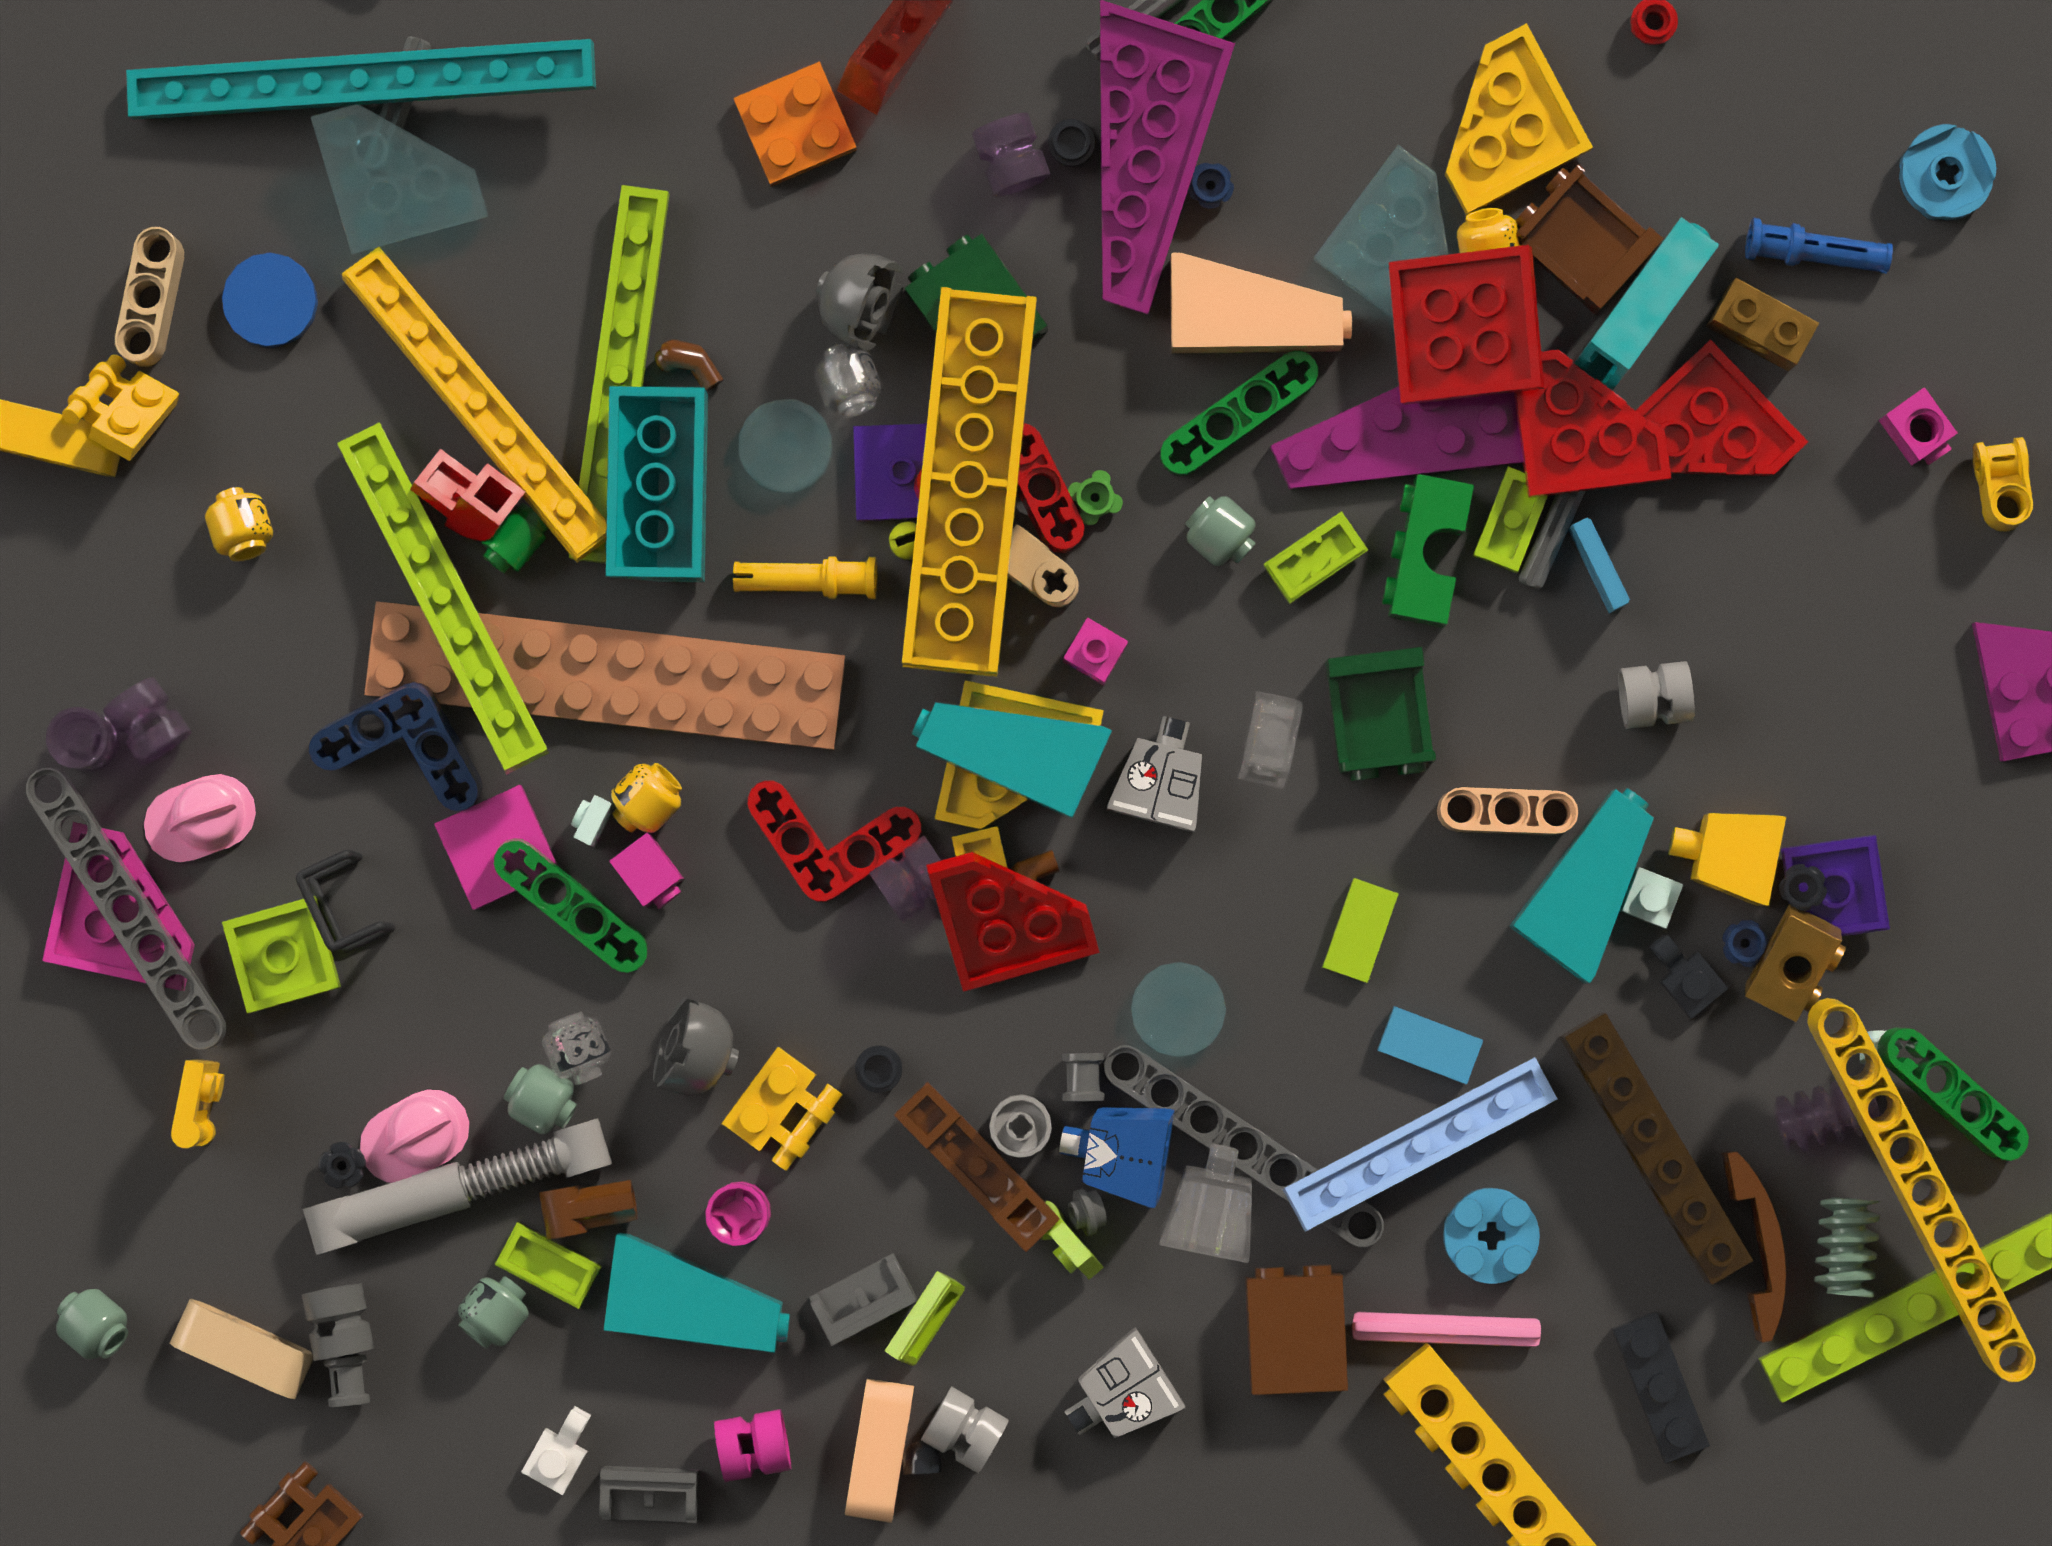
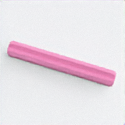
M1356 1312L1352 1319L1353 1339L1357 1341L1537 1347L1541 1339L1540 1321L1536 1318Z

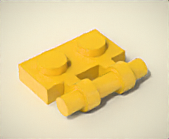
M113 354L106 362H99L89 374V381L85 386L77 387L68 398V406L63 410L62 416L66 422L72 425L78 424L82 418L92 423L89 439L130 461L176 407L180 393L141 371H138L130 381L126 380L120 375L125 369L126 363L122 357ZM103 393L114 399L109 406L99 400Z
M777 1047L721 1124L758 1151H761L768 1140L773 1137L782 1146L772 1158V1161L787 1171L797 1156L801 1159L810 1148L807 1145L808 1141L822 1122L827 1124L833 1117L835 1112L832 1109L843 1094L828 1083L817 1098L810 1094L806 1089L817 1074L783 1049ZM797 1102L808 1111L794 1130L790 1132L781 1123Z

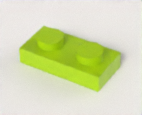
M1511 467L1507 468L1473 553V556L1514 573L1519 571L1548 497L1528 498L1525 473Z

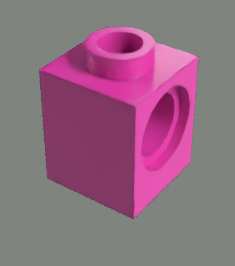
M1925 387L1878 420L1911 466L1922 458L1928 465L1939 459L1952 449L1946 441L1958 434ZM1913 419H1922L1929 424L1931 438L1928 442H1919L1911 435L1910 424Z
M1087 617L1065 654L1063 662L1104 686L1125 651L1128 641Z
M650 833L643 835L609 861L643 907L648 908L654 903L660 909L681 893L677 885L685 880Z

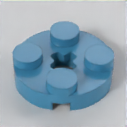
M1942 124L1923 131L1910 143L1900 159L1899 179L1906 199L1924 217L1930 220H1956L1973 213L1986 201L1992 189L1993 180H1995L1996 161L1990 146L1980 135L1973 131L1969 132L1964 128H1957V125ZM1945 160L1948 166L1955 164L1958 166L1960 172L1954 176L1956 184L1948 185L1945 180H1938L1936 173L1940 170L1938 162Z
M1482 1188L1470 1192L1456 1203L1444 1223L1443 1242L1447 1255L1459 1271L1481 1283H1503L1522 1274L1531 1265V1261L1535 1257L1539 1246V1226L1530 1207L1525 1201L1503 1189ZM1488 1222H1496L1497 1230L1504 1231L1505 1234L1504 1240L1497 1241L1496 1249H1488L1487 1243L1478 1239V1232L1485 1231Z

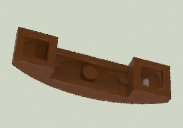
M929 1082L894 1114L909 1132L993 1216V1219L1025 1252L1060 1220L1058 1215Z
M1725 1151L1721 1153L1729 1197L1736 1201L1749 1199L1766 1289L1748 1292L1747 1295L1755 1338L1762 1343L1773 1340L1777 1330L1785 1296L1786 1266L1781 1231L1772 1203L1758 1176L1738 1152Z

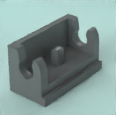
M894 1253L809 1297L811 1300L810 1304L831 1346L917 1302V1297Z
M604 1466L600 1473L599 1515L602 1520L618 1519L697 1523L700 1469Z

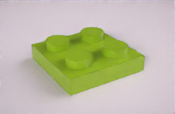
M313 896L318 905L316 896ZM304 899L222 922L247 1013L257 1012L341 988L332 952L325 946Z

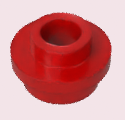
M1643 0L1634 8L1631 14L1630 25L1633 34L1638 40L1648 45H1660L1667 42L1674 35L1678 26V16L1675 8L1666 0ZM1648 15H1657L1662 21V27L1657 30L1648 28L1645 18Z

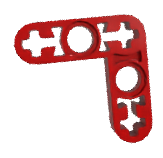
M1024 423L1022 440L1028 438L1032 445L1026 450L1027 457H1023L1022 454L1020 456L1017 493L1042 543L1053 552L1063 553L1070 551L1083 537V520L1041 434L1035 427ZM922 469L918 473L914 482V491L918 499L920 494ZM1041 475L1050 479L1054 487L1051 498L1042 501L1032 497L1028 489V483L1032 477ZM1058 500L1064 506L1058 508L1055 512L1059 521L1062 524L1070 522L1073 526V530L1068 534L1069 541L1067 542L1061 536L1054 538L1051 535L1050 531L1056 525L1051 512L1044 518L1039 513V511L1052 507Z
M762 781L751 789L748 796V808L802 891L810 899L818 902H827L836 898L912 847L919 840L922 833V824L918 815L913 810L906 807H894L827 850L789 792L780 783ZM765 789L770 794H775L776 792L781 794L782 799L777 802V806L784 816L790 810H793L797 816L796 819L783 823L774 834L768 827L769 824L777 822L772 813L768 810L760 813L757 809V805L762 801L759 793ZM898 815L901 820L910 818L913 821V825L908 829L911 837L903 841L901 837L896 836L886 842L893 850L884 856L879 842L869 834V831L878 827L879 833L882 836L892 828L890 819L893 816ZM791 828H801L809 837L808 848L799 855L787 853L782 846V837ZM856 841L869 842L874 848V860L865 868L854 867L848 860V849ZM816 849H819L823 855V858L814 860L818 868L824 873L831 870L835 876L830 880L832 890L826 894L820 888L814 891L810 889L809 884L814 880V877L807 866L803 868L801 873L794 866L796 863L809 859Z

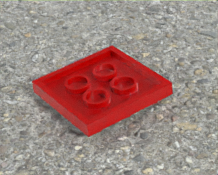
M1530 245L1388 262L1401 404L1409 405L1544 389L1533 253Z

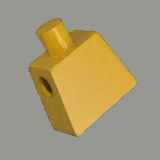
M1708 813L1703 815L1700 832L1678 827L1673 828L1668 854L1694 860L1690 880L1756 906H1769L1786 817L1777 815Z

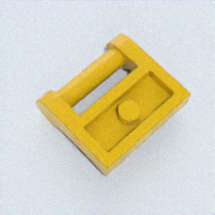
M203 1059L185 1060L171 1130L172 1140L178 1147L205 1146L215 1137V1127L209 1120L212 1101L219 1102L224 1086V1074L218 1073L220 1066L218 1062Z

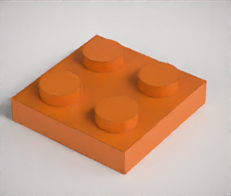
M820 61L733 98L771 187L857 151L855 142Z

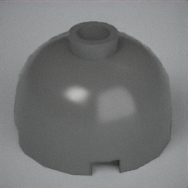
M870 253L849 255L840 260L832 267L830 272L826 271L822 274L816 287V296L819 298V311L823 325L833 336L847 345L862 351L873 349L877 344L870 342V340L877 332L886 335L897 314L903 294V285L895 282V271L903 273L902 267L893 260Z
M684 997L677 1004L668 1020V1023L675 1025L668 1040L666 1041L662 1037L659 1043L654 1063L653 1081L658 1083L657 1087L691 1096L707 1092L718 1084L723 1075L730 1076L736 1066L739 1051L732 1048L733 1032L729 1021L720 1011L707 1004Z

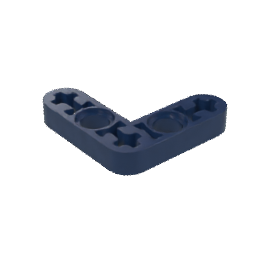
M412 682L405 684L325 725L312 737L309 743V754L312 761L324 770L333 771L403 736L438 800L444 807L453 811L466 810L477 801L482 792L483 783L478 771L434 693L422 683ZM406 695L412 701L420 698L423 702V706L418 711L420 716H417L414 711H409L395 721L392 712L400 709L407 701ZM368 714L376 715L383 721L385 731L382 737L370 738L362 732L360 722L363 716ZM350 732L353 741L345 744L337 752L339 758L333 752L325 754L322 747L327 742L326 736L331 742H336ZM430 735H439L444 738L449 747L447 756L441 759L429 756L424 748L425 738ZM453 759H456L459 764L451 770L456 781L459 783L466 781L470 786L465 792L466 798L461 793L452 794L449 791V787L454 781L448 770L443 775H439L437 771L445 768Z

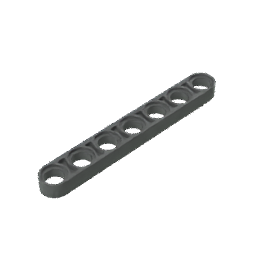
M54 768L36 770L29 776L26 783V795L29 802L183 1041L194 1049H211L216 1047L226 1034V1023L222 1014L72 781L64 772ZM46 776L56 777L62 786L60 797L52 803L43 802L37 795V785ZM73 815L82 817L87 824L86 836L77 843L67 841L62 833L64 821ZM98 855L108 857L113 865L111 877L102 883L93 881L88 874L89 862ZM123 895L134 897L139 905V912L136 918L127 923L119 921L113 912L115 901ZM148 935H156L164 943L163 956L155 962L145 961L139 953L140 942ZM176 974L184 976L190 984V993L181 1002L171 1001L165 993L166 981ZM201 1014L210 1016L216 1025L214 1037L207 1042L197 1041L190 1032L192 1020Z
M1121 1045L1112 1049L1107 1054L1104 1061V1071L1107 1078L1115 1086L1148 1108L1175 1110L1173 1125L1288 1201L1283 1189L1289 1185L1278 1186L1272 1182L1269 1176V1169L1276 1160L1288 1159L1295 1164L1297 1175L1291 1184L1318 1171L1140 1050L1129 1045ZM1120 1053L1133 1054L1139 1062L1138 1073L1130 1080L1116 1078L1111 1070L1113 1059ZM1161 1079L1173 1081L1178 1088L1176 1102L1168 1107L1156 1105L1151 1097L1152 1086ZM1209 1106L1216 1111L1218 1123L1211 1132L1199 1133L1192 1128L1190 1116L1197 1107ZM1240 1132L1252 1134L1257 1141L1256 1153L1246 1160L1235 1158L1230 1150L1231 1139ZM1365 1201L1321 1223L1349 1243L1358 1247H1368L1375 1244L1381 1238L1384 1231V1221L1381 1214ZM1367 1212L1374 1217L1376 1228L1370 1237L1358 1239L1350 1233L1348 1223L1355 1213Z

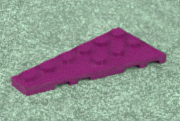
M1100 0L1102 301L1148 315L1235 43L1104 0Z
M1398 386L1270 446L1289 490L1523 463L1514 392L1403 405L1400 401Z
M1979 622L1972 623L2000 762L2052 752V632Z

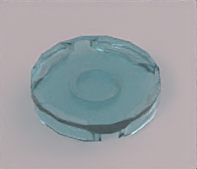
M795 399L775 400L760 405L746 418L739 434V456L746 473L759 486L775 493H796L811 487L825 473L832 457V437L825 419L812 406Z
M1177 962L1161 965L1145 975L1135 989L1131 1012L1134 1027L1144 1043L1159 1053L1180 1057L1196 1054L1212 1044L1222 1029L1226 1008L1223 993L1213 976L1198 966Z

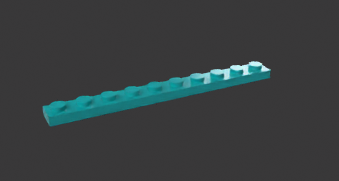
M591 39L126 70L128 117L133 120L596 89L594 42Z

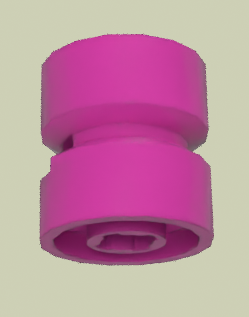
M744 1181L732 1182L717 1190L709 1199L705 1211L706 1223L712 1235L722 1243L732 1246L746 1245L757 1239L768 1227L771 1217L770 1202L765 1193L756 1185Z
M781 1409L756 1413L751 1422H746L741 1416L714 1422L719 1462L725 1482L751 1478L755 1469H760L765 1475L791 1470L789 1443ZM753 1438L755 1453L744 1454L742 1440Z

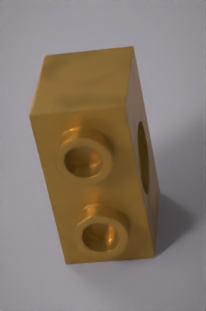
M1735 278L1728 285L1706 327L1789 372L1798 364L1819 322Z
M1789 904L1764 953L1745 984V997L1797 1022L1803 1010L1809 1012L1812 1006L1818 1002L1823 987L1819 986L1818 983L1825 970L1833 972L1844 954L1845 947L1840 945L1842 942L1841 929ZM1793 956L1805 957L1811 963L1808 970L1798 974L1788 971L1784 964Z

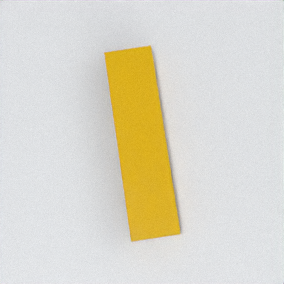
M941 287L902 664L905 668L997 677L1037 297L980 293Z

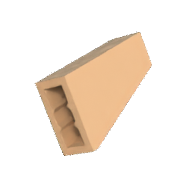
M1171 253V353L1341 351L1343 339H1351L1352 314L1351 311H1343V298L1184 253Z

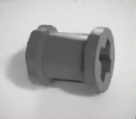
M1104 1053L1062 1054V1061L1066 1063L1067 1092L1062 1094V1101H1104V1093L1100 1091L1099 1062L1104 1060Z
M366 1354L323 1359L324 1366L329 1368L332 1397L328 1399L329 1407L370 1403L369 1394L365 1393L362 1365L367 1362Z

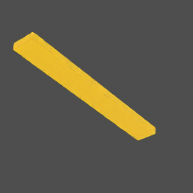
M378 246L342 273L343 281L502 473L525 491L523 498L574 560L578 563L606 542L607 520L383 250Z

